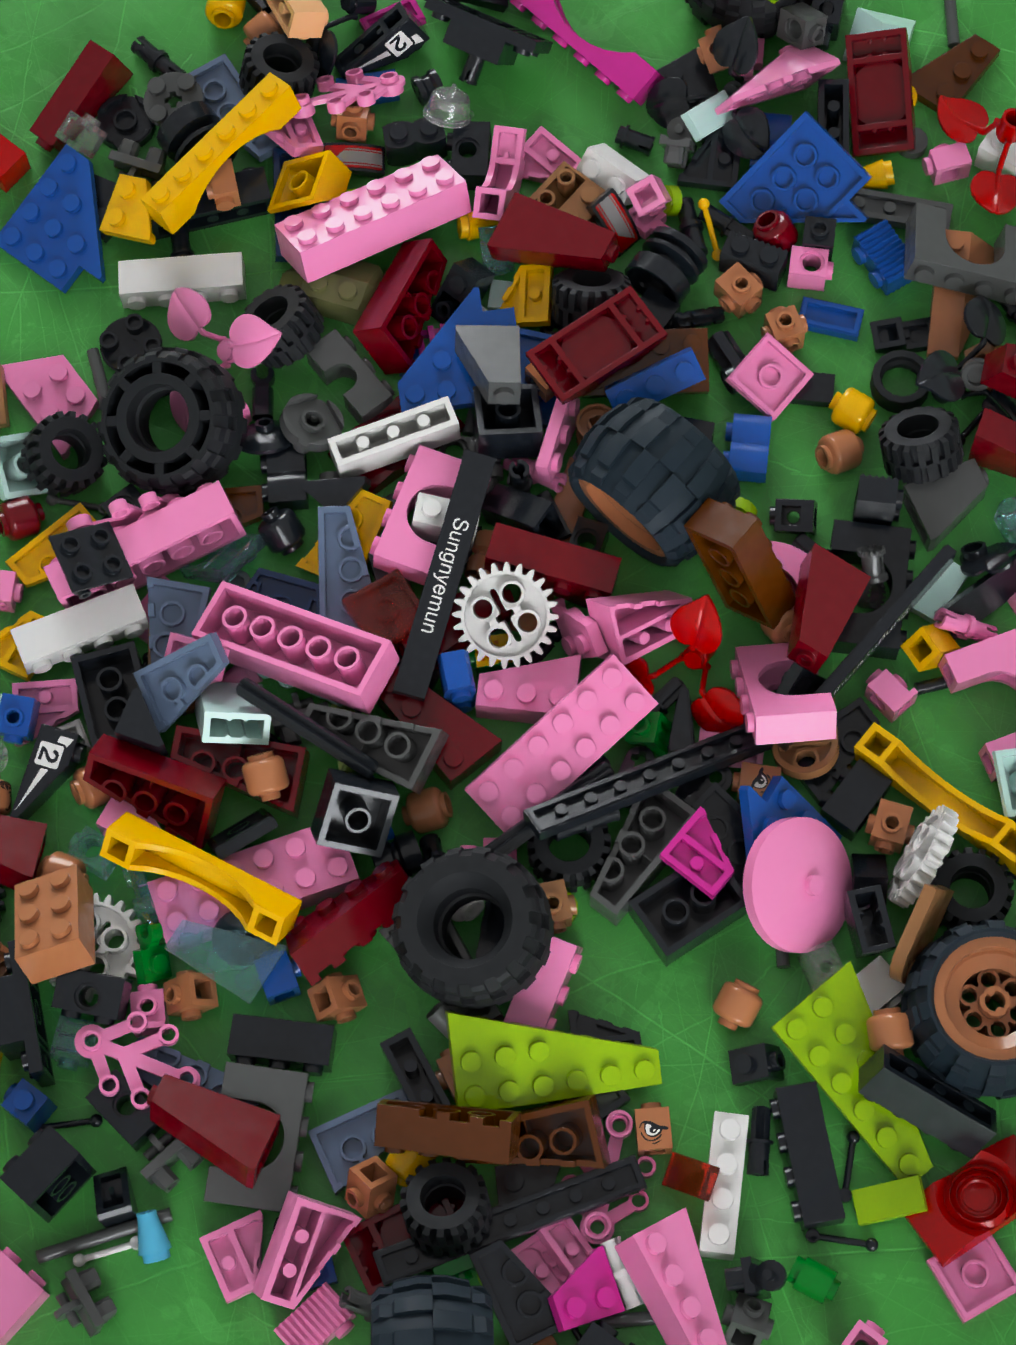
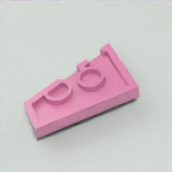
M556 398L535 464L539 481L552 483L556 472L559 473L561 470L563 456L576 429L577 415L580 412V398L563 405Z

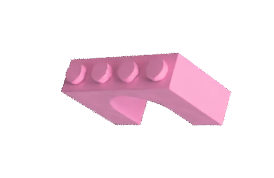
M419 445L415 455H409L404 468L407 476L404 482L398 481L393 494V499L396 500L393 509H386L381 526L385 527L381 537L375 536L369 554L373 555L374 568L425 585L436 545L418 537L409 526L407 518L415 507L418 492L448 499L451 498L462 459Z
M1016 629L944 654L938 667L950 693L953 694L989 681L1004 683L1016 691ZM1016 732L985 743L978 752L991 783L997 781L992 752L1016 748Z
M789 643L735 647V660H730V676L732 680L735 679V693L737 697H740L741 714H745L747 733L752 732L755 745L836 739L837 709L831 692L805 695H783L772 692L778 689L784 673L790 669L794 662L787 658Z
M8 1246L3 1251L0 1249V1345H6L50 1296L43 1289L47 1282L33 1269L28 1274L18 1266L22 1259Z

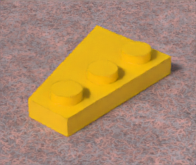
M362 489L348 506L351 507L365 561L368 564V553L370 552L372 542L375 536H380L383 529L381 526L383 516L387 508H392L393 502ZM318 540L311 551L295 565L319 576Z
M81 502L5 561L9 569L17 573L18 579L26 588L49 580L43 567L50 564L56 557L48 539L49 536L68 532L66 527L67 521L79 514H89L92 521H96Z

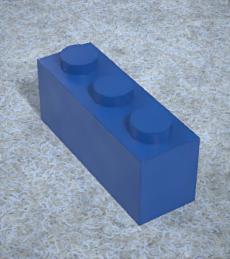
M690 346L605 386L604 391L612 408L619 404L627 403L634 397L660 401L706 378Z

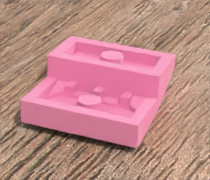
M571 1218L538 1230L536 1234L511 1249L551 1294L567 1280V1277L590 1255L589 1253L593 1250Z

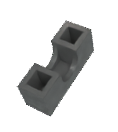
M334 329L321 338L314 345V349L306 354L308 364L326 385L341 377H347L356 382L350 390L343 394L346 409L361 424L381 413L393 401V395L395 394L386 380L380 381L374 374L376 371L371 362L366 357L361 359L358 356L356 346L347 335L342 337Z

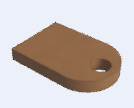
M836 725V739L794 742L786 752L777 744H773L772 753L777 767H782L781 771L787 776L800 780L814 779L827 773L835 765L839 756L838 726ZM804 757L815 759L814 764L809 767H802L798 765V762Z
M924 884L892 957L889 969L890 978L902 984L906 983V978L917 956L933 941L955 891L943 885Z

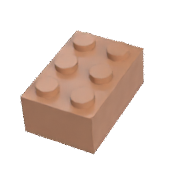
M77 864L14 885L15 960L32 985L96 964L93 889Z

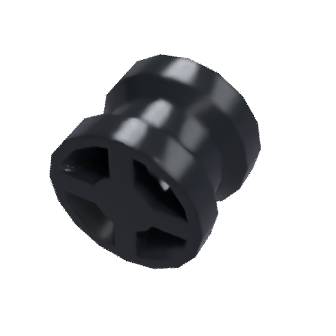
M434 68L427 70L426 74L421 77L416 75L410 79L413 91L422 106L428 104L430 99L434 97L440 99L445 96L444 86Z

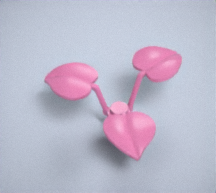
M186 287L176 288L172 292L167 312L168 326L172 334L179 340L191 341L196 338L199 332L204 337L219 341L217 355L223 361L220 366L225 369H229L232 363L242 368L257 366L273 351L281 338L282 332L267 324L260 317L252 314H243L234 320L229 330L230 338L208 332L203 327L210 322L212 314L206 299L198 292ZM172 391L170 392L172 415L180 428L186 432L189 422L187 404L179 392Z

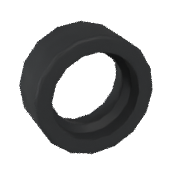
M906 350L891 351L881 356L874 365L870 381L871 394L876 403L885 410L898 414L906 409L921 407L928 397V390L919 387L915 393L908 396L894 395L885 389L882 378L886 371L899 367L909 369L918 375L925 360L915 352Z

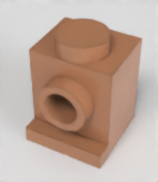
M231 158L222 164L206 187L208 200L215 199L216 208L219 211H228L236 206H241Z

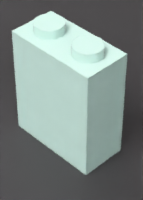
M216 682L209 684L195 700L194 712L203 743L269 745L271 716L237 695L236 687L239 683Z

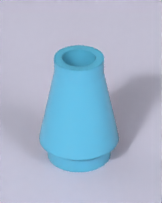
M151 1209L137 1213L138 1256H142L143 1263H154L171 1257L169 1249L172 1248V1245L159 1220L157 1210Z

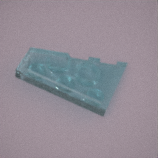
M182 920L164 949L251 1004L288 946L282 944L275 946L262 939Z

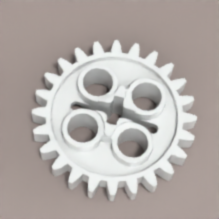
M505 562L503 571H499L497 565L492 563L490 574L483 568H480L479 575L481 579L477 580L475 577L469 576L468 580L472 587L461 586L459 588L465 595V598L454 599V602L462 606V608L452 613V616L461 618V623H458L453 628L454 630H464L465 633L458 641L464 642L469 640L471 644L467 648L468 653L477 649L479 651L477 656L478 662L485 656H488L489 667H492L498 659L501 660L503 669H506L509 660H513L514 665L518 668L520 667V658L523 656L531 663L533 661L531 654L533 650L540 655L544 653L539 645L541 642L545 644L552 643L546 633L557 632V628L550 624V620L558 619L559 615L551 613L550 608L555 607L558 601H548L547 599L553 592V589L542 590L541 586L545 578L543 577L535 582L533 580L534 569L526 575L522 574V564H519L515 571H511L509 562ZM508 584L519 586L522 592L520 600L516 602L506 600L503 594L505 586ZM491 589L496 590L506 610L512 609L514 611L511 621L522 638L521 641H516L507 621L503 620L500 622L497 616L501 614V610L490 594ZM483 599L491 603L493 609L489 617L481 618L476 614L475 604L478 600ZM531 613L536 617L537 626L534 630L526 631L521 628L519 618L522 614ZM494 629H503L508 634V642L505 646H496L491 642L490 635Z
M943 804L942 806L938 805L936 810L933 809L930 816H926L924 822L918 825L909 844L904 848V854L899 858L893 870L894 877L889 882L891 886L887 891L889 893L887 897L890 899L889 901L903 909L904 907L908 908L910 904H914L917 897L919 898L924 884L932 883L937 869L942 866V860L949 853L955 839L952 836L958 830L956 826L959 822V819H957L959 814Z
M94 893L95 945L98 944L99 946L98 950L95 951L96 964L105 965L102 974L128 978V976L137 978L132 951L140 949L139 940L136 935V925L143 923L140 919L133 920L136 913L132 908L124 912L126 907L124 901L120 900L113 906L114 899L111 895H108L104 902H101L98 893ZM107 923H111V926L104 930V926ZM113 937H124L123 944L120 947L113 949L108 947L109 941ZM90 965V966H87V967H84V968H81V969H82V970L90 971V969H91V967H92L93 965ZM57 977L51 978L49 982L53 987L56 986ZM93 987L89 988L85 994V999L88 1003H91L94 994H98L97 990Z

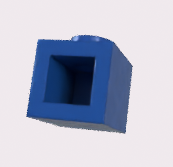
M2 694L0 703V736H4V742L22 745L23 740L33 742L41 705L38 700L14 694Z
M279 949L268 950L260 955V959L254 960L270 1006L302 994L296 978L303 975L293 958L289 959L286 949L279 951Z
M24 1078L19 1083H14L8 1088L3 1097L4 1101L1 1104L11 1116L33 1133H36L57 1109V1106L45 1094Z

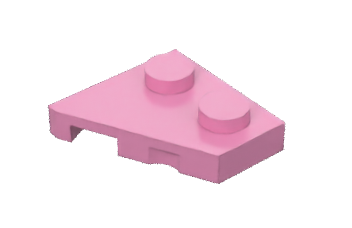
M261 1210L199 1238L227 1304L252 1293L262 1259L264 1216Z

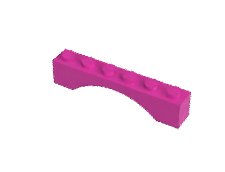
M560 0L509 1L522 13L526 9L534 15L530 20L543 31L547 27L554 31L555 34L551 38L564 49L568 45L575 49L576 52L573 56L585 67L590 63L598 70L594 74L607 86L611 81L619 87L616 93L628 104L634 100L642 106L647 100L651 89L664 79L657 70L635 52L604 50L589 44L579 37L566 19Z

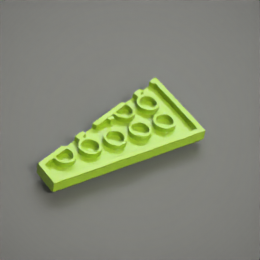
M849 961L771 1026V1029L897 1180L915 1175L922 1177L933 1168L918 1128L903 1118L896 1117L891 1111L875 1102L867 1100L862 1094L858 1093L859 1068L876 1052L870 1049L866 1021L873 1015L853 965Z
M445 1010L456 1106L504 1109L662 1084L659 1051L654 1047L604 1040L587 1035H576L559 1030L514 1022L509 1023Z

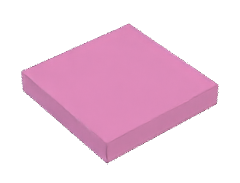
M767 332L725 381L764 416H772L773 422L814 376V373Z
M993 1235L944 1268L934 1256L926 1261V1264L963 1324L1016 1293V1273Z

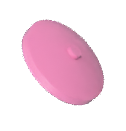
M787 817L773 822L754 841L744 867L743 897L752 926L768 945L788 953H810L827 945L837 935L846 919V893L852 890L851 866L842 842L827 825L813 818Z

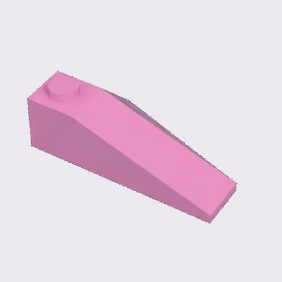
M791 44L778 51L780 54L778 57L768 63L715 109V112L719 115L806 90L816 83L818 79H821L838 67L841 62L839 58L815 46L800 50Z

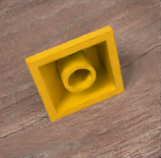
M330 150L284 161L267 211L270 214L339 197L347 191L352 171Z

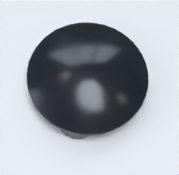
M136 313L129 314L127 317L120 318L111 323L99 338L103 360L111 369L117 372H121L124 369L123 364L126 363L125 361L136 354L142 355L149 352V349L162 347V338L156 326Z

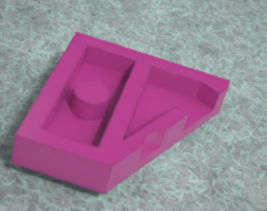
M701 806L659 856L663 862L712 900L734 875V869L729 858L725 855L721 847L722 844L707 819V813Z
M603 1245L593 1249L586 1260L579 1267L575 1268L567 1277V1280L548 1297L559 1333L625 1311Z

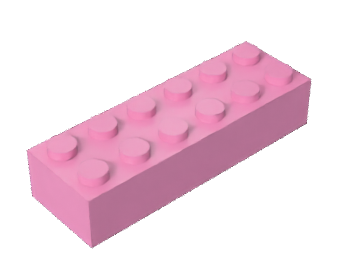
M436 154L425 157L422 161L406 168H400L381 179L372 180L367 185L353 191L344 192L339 197L325 203L316 204L311 209L302 213L288 216L285 220L274 224L281 255L307 283H310L472 212L466 180Z
M218 480L214 483L209 482L199 486L196 492L186 497H177L171 500L166 507L156 512L150 511L142 514L137 521L127 526H119L113 529L133 573V578L92 588L90 590L91 595L88 598L79 599L78 595L72 593L57 557L43 568L57 599L66 609L132 583L137 590L147 585L146 576L154 578L166 576L247 534L230 499Z
M223 580L191 633L193 638L200 639L209 633L217 632L222 646L230 649L228 659L231 664L369 715L400 661L391 640Z
M611 653L465 787V791L503 832H506L524 819L523 810L550 800L572 784L659 703L616 656Z
M311 827L243 849L223 859V861L302 901L300 910L317 905L327 898L334 899L344 892L347 885L355 880H359L350 851L316 845L310 830ZM164 876L147 882L159 923H161L163 929V936L171 954L212 941V932L216 923L226 913L230 912V909L215 897L184 881Z

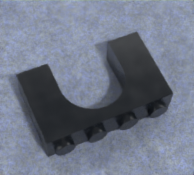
M834 519L830 552L849 564L861 565V557L857 555L859 547L866 545L869 548V545H872V547L874 544L884 545L886 553L883 555L884 567L889 576L886 583L890 596L884 605L874 611L867 613L852 612L831 652L849 654L912 583L913 570H908V561L915 558L916 541L911 540V528ZM909 613L903 619L908 620ZM902 621L870 657L896 660L899 649L903 650L900 646L907 639V630H901Z

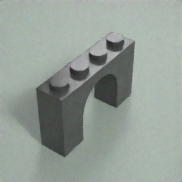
M916 202L906 221L904 279L974 296L980 295L990 300L1016 305V226L1004 225L994 243V263L975 264L960 257L950 247L946 238V209Z
M226 1061L221 1094L240 1101L266 1105L281 1115L280 1120L284 1129V1142L276 1159L262 1168L253 1189L244 1186L220 1168L209 1166L204 1201L281 1212L288 1191L298 1194L299 1186H294L293 1180L295 1172H301L304 1151H298L300 1137H307L310 1118L304 1116L305 1103H312L315 1082H309L310 1075L308 1073Z

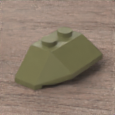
M360 260L307 283L292 267L282 274L278 285L292 284L293 286H299L323 317L356 325L383 279L384 274L379 265Z

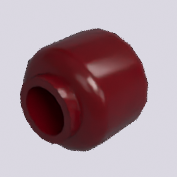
M767 210L760 214L752 230L754 238H758L759 242L764 241L765 244L775 245L776 248L781 247L782 250L787 249L788 252L791 251L792 245H795L798 239L797 228L790 217L781 210Z
M22 496L0 504V534L3 537L7 536L12 541H19L39 533L41 521L45 520V514L39 502L34 503L29 496Z

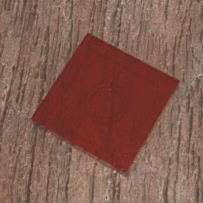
M396 569L342 599V605L358 629L391 640L392 644L395 645L409 637L419 605V599L400 571Z

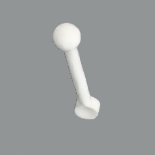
M133 1236L130 1242L87 1255L76 1254L72 1262L74 1266L82 1267L88 1261L132 1248L137 1251L138 1236Z

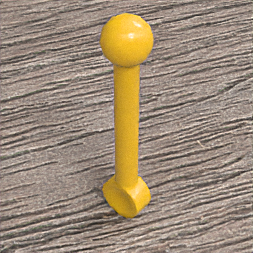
M701 198L698 201V207L703 211L713 248L712 258L715 261H719L721 249H719L708 210L710 202L707 198Z

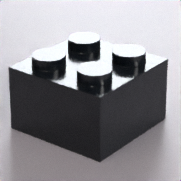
M521 384L520 404L507 405L487 404L477 386H473L472 420L476 453L496 459L538 457L543 440V427L537 384Z
M329 768L310 829L316 845L381 858L400 798L393 781L374 777L368 779L360 774Z

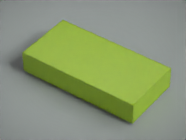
M919 1175L851 1191L858 1225L860 1226L928 1211L922 1179Z

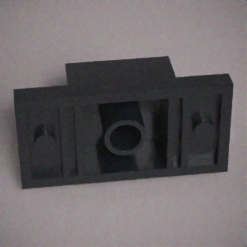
M426 0L424 8L433 11L432 17L444 22L450 21L443 42L468 53L459 80L467 81L466 83L477 86V81L485 61L495 65H514L518 53L530 57V55L538 57L539 54H549L553 42L454 0Z
M15 940L8 941L9 953L4 954V961L8 974L12 973V975L0 977V1051L9 1061L21 1059L24 1072H29L30 1078L35 1079L41 1087L55 1085L38 983L31 984L16 962Z

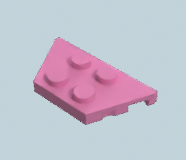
M64 355L2 365L6 385L36 424H39L47 416H52L60 411H63L64 415L68 411L76 412V417L84 414L88 417V421L99 407L98 399ZM53 440L52 446L63 460L67 459L70 455L69 449L71 445L63 440Z

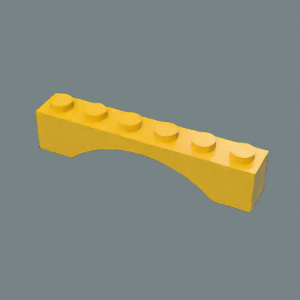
M269 72L146 192L140 200L153 221L172 235L177 232L195 214L199 200L208 183L222 164L235 151L255 137L270 131L280 130L302 109L291 86Z
M874 722L854 746L855 760L862 759L891 779V786L928 813L931 814L933 809L936 810L938 805L942 806V804L959 814L957 818L959 822L956 826L958 827L956 833L978 849L987 850L986 855L990 858L995 854L999 857L997 863L1000 865L1006 864L1009 871L1016 876V822L984 807L957 790L924 764L901 740Z
M125 812L106 830L100 856L127 870L165 875L203 890L229 908L240 920L246 931L275 946L293 929L302 904L300 899L129 812Z

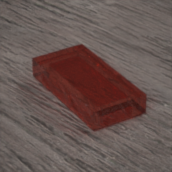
M672 1152L661 1185L709 1202L720 1168Z

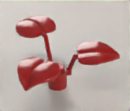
M940 95L937 103V117L942 130L951 139L961 143H971L976 139L977 134L986 135L996 128L997 138L1004 144L996 168V174L986 170L978 172L970 183V192L974 200L988 212L996 215L1009 213L1016 207V177L1001 174L1010 145L1016 142V108L1005 110L1001 119L995 118L993 123L987 126L989 117L985 108L980 104L968 99L950 98Z
M706 594L682 605L671 617L670 626L674 637L680 643L688 645L678 657L653 673H649L648 664L642 657L624 666L650 695L654 693V685L651 680L659 677L681 661H684V664L690 669H702L699 687L701 697L692 703V715L697 724L705 731L722 733L744 724L745 715L741 714L739 698L730 689L717 686L712 687L706 692L708 672L711 669L709 661L716 653L722 641V627L717 609L709 594Z

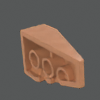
M946 229L947 241L953 251L960 257L975 264L994 263V248L972 232ZM932 285L926 357L934 351L944 350L950 353L955 360H958L970 335V331L964 322V309L966 304L977 296Z

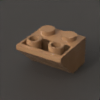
M563 161L529 198L598 225L586 207L605 190Z

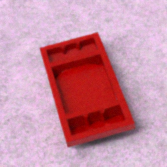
M1014 1134L981 1150L963 1167L928 1186L924 1190L928 1211L904 1216L943 1268L1016 1219V1136Z

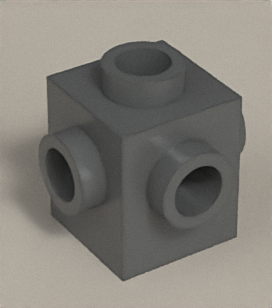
M738 1292L734 1304H726L721 1319V1324L726 1325L724 1336L727 1345H761L763 1339L769 1340L775 1321L769 1318L772 1303Z

